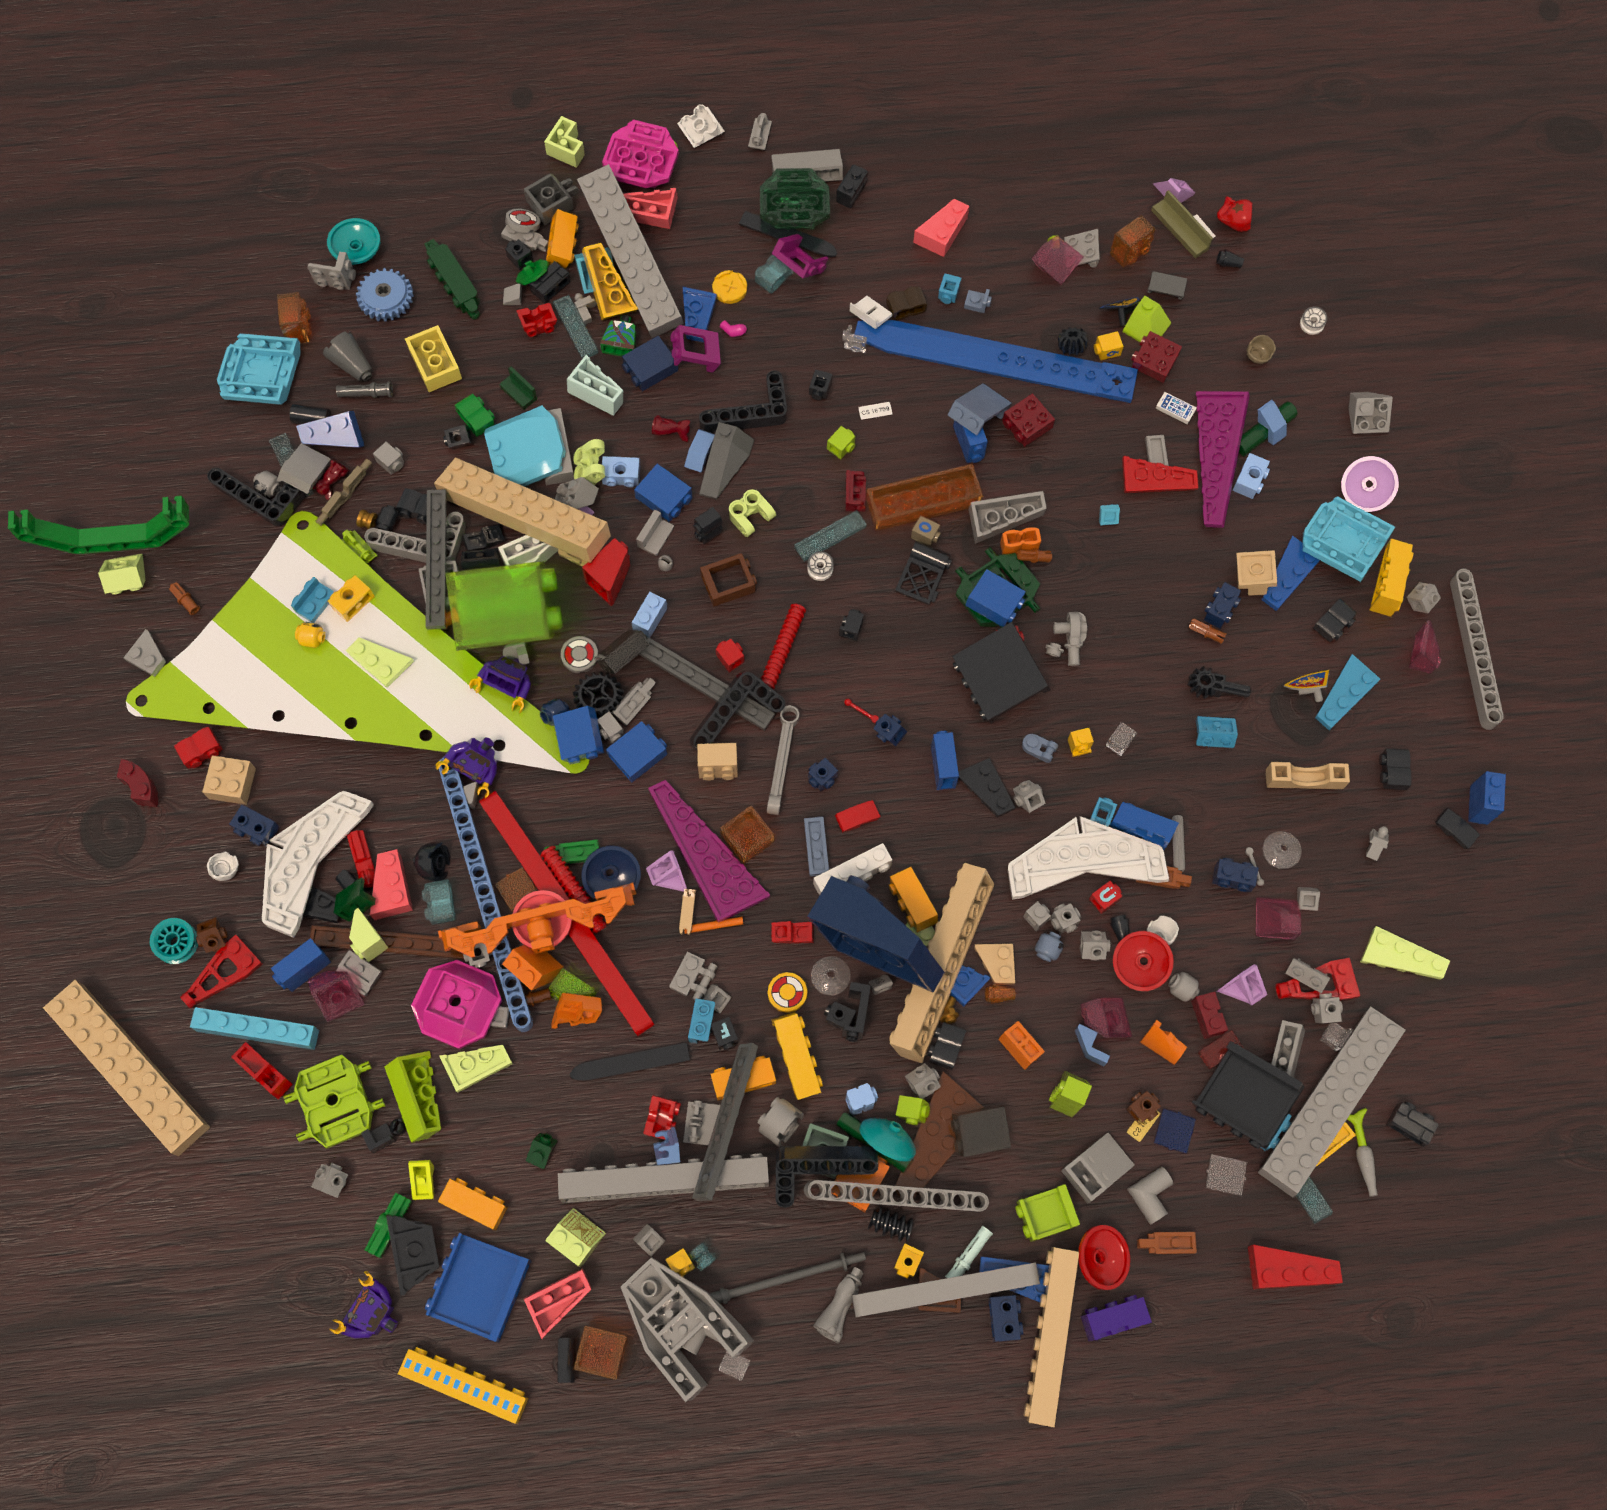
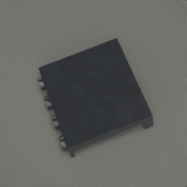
M1012 622L952 656L955 660L952 663L958 673L961 672L964 677L961 679L966 689L970 687L972 691L970 696L973 702L981 707L980 715L984 721L988 720L991 724L994 718L1042 691L1046 693L1051 690Z
M1230 1041L1226 1047L1228 1051L1197 1101L1193 1100L1192 1103L1196 1107L1195 1111L1203 1116L1210 1115L1214 1118L1212 1121L1221 1127H1224V1125L1231 1128L1230 1132L1239 1138L1244 1136L1249 1139L1248 1143L1257 1149L1262 1147L1266 1150L1305 1087L1301 1081Z

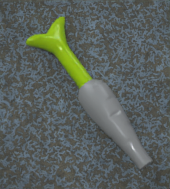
M1363 1108L1354 1115L1350 1114L1347 1120L1354 1125L1359 1146L1356 1150L1357 1161L1367 1185L1369 1196L1374 1197L1378 1196L1372 1149L1367 1146L1362 1122L1368 1110Z

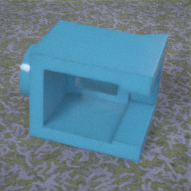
M1099 797L1090 820L1109 827L1117 804L1113 803L1109 798ZM1099 809L1108 812L1106 819L1097 816Z

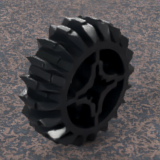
M593 671L592 677L586 674V680L580 679V685H575L577 690L573 691V696L575 697L573 703L577 704L575 708L588 706L583 701L584 695H587L591 699L590 707L595 708L597 719L609 711L611 713L616 710V706L624 698L622 696L624 690L621 689V683L617 682V678H611L609 673L604 676L602 671H600L599 675H596ZM607 687L614 692L613 698L606 694ZM596 695H602L601 698H595Z

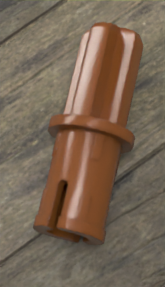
M1033 548L1032 550H1019L1017 552V559L1031 561L1032 563L1050 562L1052 554H1050L1051 551L1049 550L1040 551Z
M179 583L171 584L169 590L178 599L177 602L183 605L190 615L198 613L200 607L193 601L191 594L187 593Z
M1192 619L1189 624V629L1219 644H1222L1224 641L1220 637L1225 638L1227 634L1211 627V624L1207 625L1197 619Z

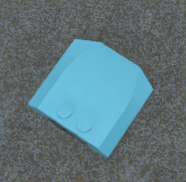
M239 334L237 336L238 340L233 345L230 344L227 347L218 374L217 382L221 390L220 396L225 400L282 405L287 401L300 357V341L298 338Z
M543 406L485 429L484 435L494 474L521 486H526L562 471L561 463L562 458H565L566 451L558 421Z
M1335 497L1333 501L1321 504L1303 532V551L1361 582L1388 541L1395 526L1340 497Z

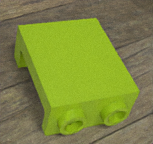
M1066 1184L1025 1199H1020L1017 1201V1206H1015L1018 1217L1023 1219L1025 1225L1022 1226L1026 1239H1030V1242L1080 1225Z

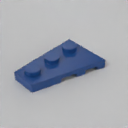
M683 287L685 326L708 330L717 294ZM686 334L687 339L704 342V339L701 337Z
M961 966L950 995L964 1007L991 977L977 973L970 967Z

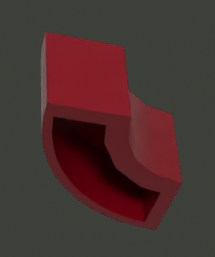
M121 759L117 778L124 785L130 787L131 799L137 805L157 808L158 792L153 780L135 763Z

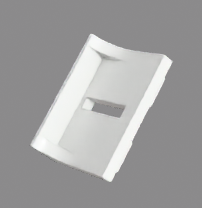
M865 296L856 304L850 303V312L875 329L892 316L890 311L868 296Z

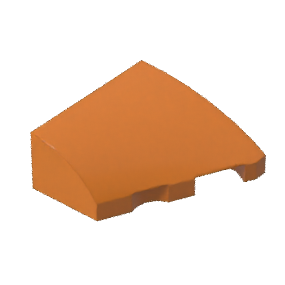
M562 993L554 1012L551 1028L556 1029L558 1024L568 1022L571 1026L582 1023H596L602 1012L601 998Z
M1156 1020L1140 1043L1175 1065L1187 1047L1171 1032L1160 1029L1159 1027L1162 1023Z

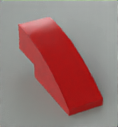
M247 1042L232 1055V1058L278 1100L293 1085Z

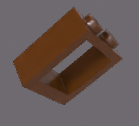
M742 553L700 567V574L713 607L755 593L757 581L755 575L750 574L749 569L751 567L747 558L744 559ZM740 564L747 583L718 593L711 574Z

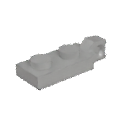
M507 224L501 233V236L506 240L517 241L519 239L531 251L540 249L547 252L548 241L543 239V236L532 230L529 233L517 232L512 230L509 224Z
M646 678L642 683L638 682L620 701V704L616 706V710L611 713L622 724L628 725L651 698L650 695L652 693L649 690L656 682L651 678Z

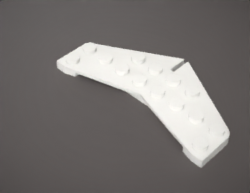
M346 791L339 792L269 840L272 844L283 849L267 844L262 921L267 927L293 938L295 937L302 921L318 863L370 812L374 805L372 801Z
M1081 816V834H1079L1077 818L1075 817L1011 861L1008 865L1012 900L1027 897L1084 873L1155 883L1169 881L1164 851L1161 846Z

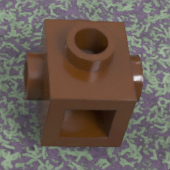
M216 917L197 924L196 940L199 947H203L206 953L218 951L226 946L227 931L224 926H220Z
M1146 1091L1143 1095L1141 1092L1136 1094L1131 1099L1133 1103L1126 1108L1140 1125L1146 1119L1149 1121L1153 1120L1159 1114L1157 1110L1161 1106L1158 1104L1160 1102L1153 1093Z

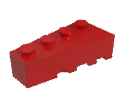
M1258 1245L1248 1246L1253 1289L1343 1283L1339 1261Z

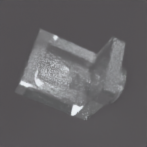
M849 324L848 329L844 330L842 335V341H845L844 348L854 352L865 353L867 337L852 334V325Z

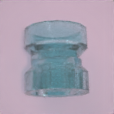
M705 1242L698 1245L688 1254L692 1260L696 1261L700 1272L717 1259L713 1253L708 1251V1246Z

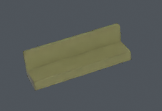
M1169 190L1166 191L1164 199L1152 206L1151 211L1196 259L1209 250L1213 237Z

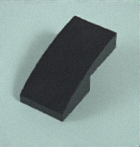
M499 524L482 527L479 532L463 534L462 536L466 551L488 549L505 541Z
M1448 808L1435 821L1437 826L1447 836H1453L1464 849H1469L1480 835L1464 819Z

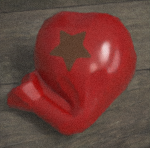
M1226 196L1224 205L1217 212V218L1235 231L1246 232L1251 229L1253 203L1247 199L1235 201Z

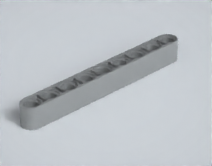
M1460 569L1451 579L1450 586L1479 721L1484 729L1491 730L1503 720V711L1473 575L1467 569Z
M811 1180L804 1186V1194L813 1200L979 1212L984 1211L989 1204L988 1197L981 1192ZM813 1184H817L819 1187V1193L816 1196L812 1195L810 1190ZM835 1185L840 1189L837 1197L831 1194V1189ZM855 1187L860 1190V1196L857 1199L852 1196V1190ZM876 1188L880 1191V1198L878 1200L872 1197V1192ZM895 1190H898L901 1195L897 1202L894 1201L892 1196ZM915 1192H919L921 1196L918 1203H915L913 1200ZM936 1193L941 1197V1201L937 1205L933 1201V1196ZM955 1195H959L961 1199L958 1206L953 1202ZM976 1196L981 1201L979 1207H975L973 1203Z
M1035 1262L852 1295L855 1317L1037 1285L1040 1284Z

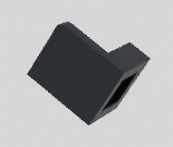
M383 1124L372 1131L367 1129L361 1132L369 1151L372 1153H376L396 1142L388 1124Z

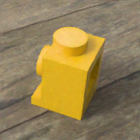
M1089 728L1070 733L1068 743L1073 757L1092 752L1091 746L1094 741Z
M904 1244L894 1266V1269L898 1270L896 1274L906 1279L909 1276L914 1277L924 1252ZM906 1258L912 1260L911 1266L905 1265L904 1261Z
M684 1248L666 1259L671 1270L681 1276L695 1269Z

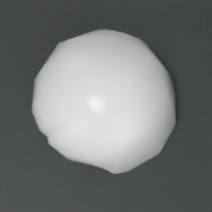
M228 852L213 855L207 863L208 874L217 881L230 880L236 875L238 870L237 857L230 855Z
M1159 916L1157 920L1149 923L1147 931L1159 935L1168 945H1171L1177 938L1179 927L1172 918Z

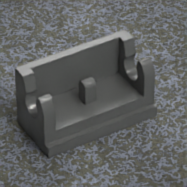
M1153 271L1147 293L1154 291L1178 296V299L1182 300L1187 278Z

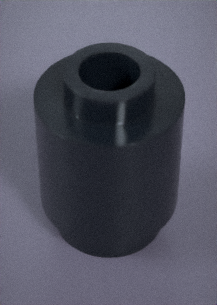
M390 505L382 507L375 522V528L392 531L399 517L397 509Z

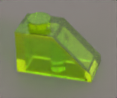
M564 968L560 970L548 987L552 992L551 996L558 1001L562 993L595 997L597 994L594 988Z

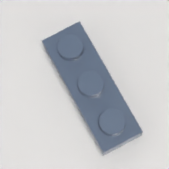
M804 818L809 875L818 876L829 870L824 818Z

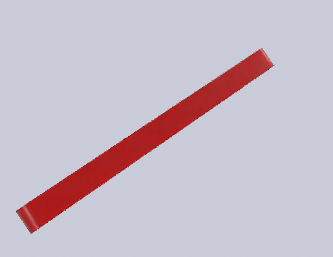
M493 791L486 798L484 797L479 800V803L539 891H551L561 896L565 901L570 900L497 792ZM572 920L568 933L636 1035L639 1036L653 1027V1021L589 927Z

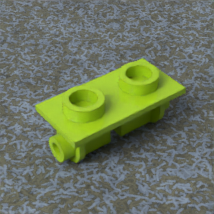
M345 530L343 532L342 541L366 564L377 557L376 553L355 530Z

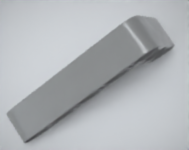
M459 512L450 513L446 519V554H449L446 557V561L456 560L462 536L466 530L465 521ZM371 528L365 532V540L373 551L426 563V554L424 553L426 551V540L377 528ZM449 538H455L453 541H447ZM409 546H414L412 549L407 550Z

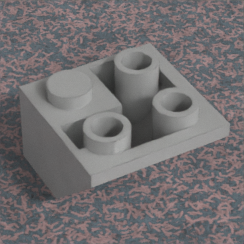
M1371 392L1350 393L1349 416L1352 433L1389 432L1393 397Z
M580 477L560 484L556 490L555 500L579 509L594 503L599 488L584 477Z

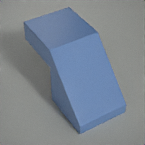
M1270 400L1258 409V422L1268 429V442L1275 445L1287 436V423L1275 402Z
M698 429L689 448L684 467L703 472L715 434Z
M1079 1024L1075 1029V1033L1085 1058L1104 1067L1110 1056L1092 1047L1098 1032Z

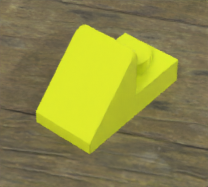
M430 1160L409 1161L412 1200L433 1199L434 1186L432 1176L434 1165Z

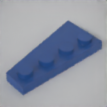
M1293 535L1276 569L1277 587H1268L1267 594L1262 598V601L1275 611L1282 606L1320 562L1319 559L1304 552L1303 543Z
M980 1257L979 1273L1030 1263ZM1036 1264L1040 1284L1010 1289V1291L1040 1302L1041 1294H1045L1046 1285H1043V1277L1045 1272L1048 1273L1049 1265Z

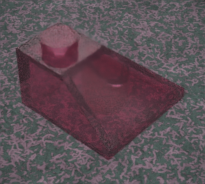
M1055 236L1041 246L1032 257V260L1036 266L1061 285L1084 256L1060 237Z
M1427 620L1415 634L1409 668L1431 674L1435 668H1439L1441 657H1439L1440 648L1432 623Z
M1256 898L1257 937L1296 939L1301 935V913L1296 900Z
M325 971L308 979L310 992L327 1022L365 1005L348 972Z
M1097 998L1080 1004L1085 1024L1105 1038L1132 1037L1122 998Z

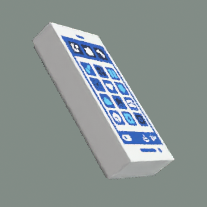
M1164 392L1156 406L1157 410L1187 425L1196 411V407Z

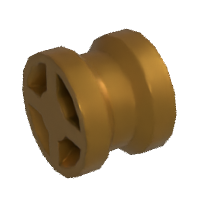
M362 509L357 517V527H366L367 530L375 528L378 514H370L367 510Z

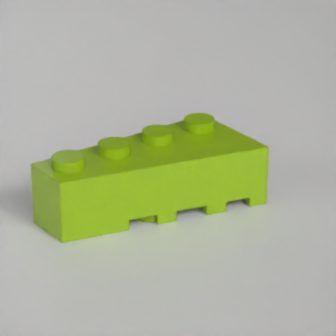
M1064 1071L1060 1083L1053 1089L1049 1097V1101L1052 1102L1050 1108L1073 1117L1085 1105L1092 1085L1087 1080Z

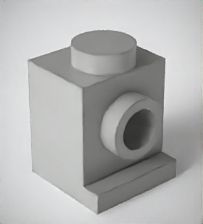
M610 711L597 719L599 731L604 740L608 739L612 744L624 735L622 727Z
M1038 901L1023 916L1035 931H1038L1051 919L1049 909Z

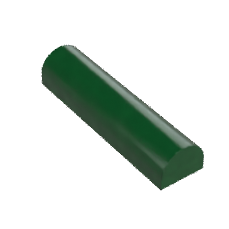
M1287 401L1278 407L1287 424L1297 417V409L1291 402ZM1258 422L1242 434L1239 453L1244 457L1268 439V429Z
M843 1113L837 1122V1126L863 1145L870 1146L860 1133L859 1127L862 1122L850 1113ZM877 1151L880 1157L903 1173L907 1171L914 1161L913 1159L911 1161L894 1160Z

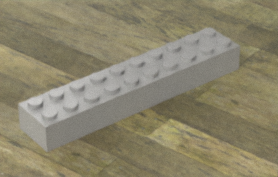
M609 164L578 178L577 181L651 338L684 324Z
M1370 1006L1258 1173L1291 1197L1296 1196L1398 1043L1405 1029Z
M752 1154L750 1158L742 1159L741 1155L730 1156V1160H724L715 1191L769 1187L767 1157H763V1154ZM689 1159L688 1163L681 1164L678 1162L667 1165H657V1162L646 1163L645 1167H639L638 1164L625 1165L626 1168L620 1169L616 1165L605 1166V1170L587 1167L582 1172H577L575 1169H564L563 1173H558L559 1200L562 1203L694 1193L703 1162L700 1159Z

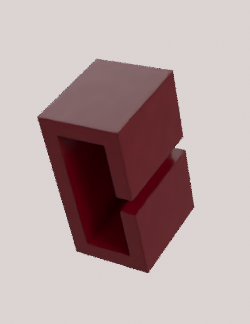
M1215 992L1196 996L1191 1001L1204 1039L1223 1035L1228 1031L1223 1013L1218 1014L1221 1007Z

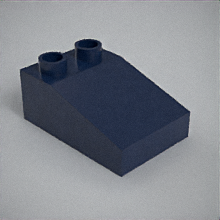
M850 875L847 881L831 876L807 916L830 945L840 953L933 993L945 972L921 939L889 912L879 899L868 893L870 886L865 881L853 875Z

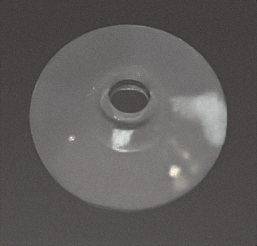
M1274 832L1263 843V855L1266 861L1273 867L1288 869L1296 865L1301 858V845L1298 839L1288 832ZM1281 845L1286 846L1287 851H1283Z
M827 956L821 958L812 968V984L817 991L824 995H838L850 983V969L838 957ZM829 971L834 972L835 976L828 977L827 973Z

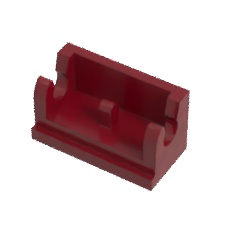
M846 470L845 511L865 512L866 476H864L862 471Z

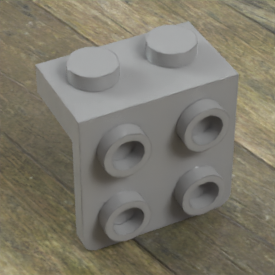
M339 252L335 267L309 263L307 266L315 284L320 287L329 286L338 290H350L352 280H355L356 271L353 269L351 260H349L346 252Z

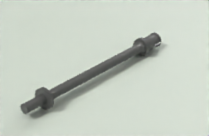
M864 1252L847 1257L840 1253V1259L730 1290L722 1287L719 1291L709 1294L719 1304L724 1303L725 1305L728 1304L731 1298L843 1267L844 1271H848L847 1265L865 1261L866 1257Z

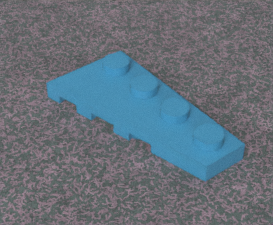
M1352 654L1315 718L1330 730L1380 681V678Z

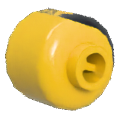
M303 622L296 628L295 639L298 640L301 646L317 648L325 641L326 634L319 624Z

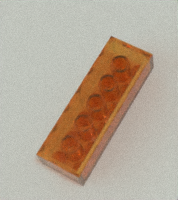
M973 464L868 488L866 491V501L876 531L918 521L920 515L925 518H931L968 509L971 502L982 501L983 498Z

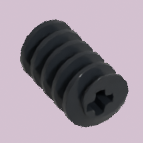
M879 1206L874 1210L867 1230H870L874 1225L875 1233L882 1228L883 1236L890 1232V1238L893 1239L897 1234L898 1242H901L905 1237L907 1244L913 1228V1218L906 1222L905 1215L898 1219L897 1212L890 1216V1209L882 1213V1206Z

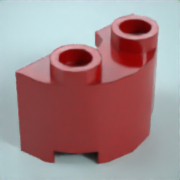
M550 303L538 305L534 310H529V308L516 310L522 327L529 337L554 331L557 318Z
M652 1095L644 1134L655 1137V1133L658 1131L670 1130L671 1127L676 1129L677 1122L673 1121L675 1115L679 1114L681 1103ZM664 1136L656 1137L665 1140Z

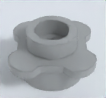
M1046 644V654L1060 657L1061 653L1064 652L1059 644Z

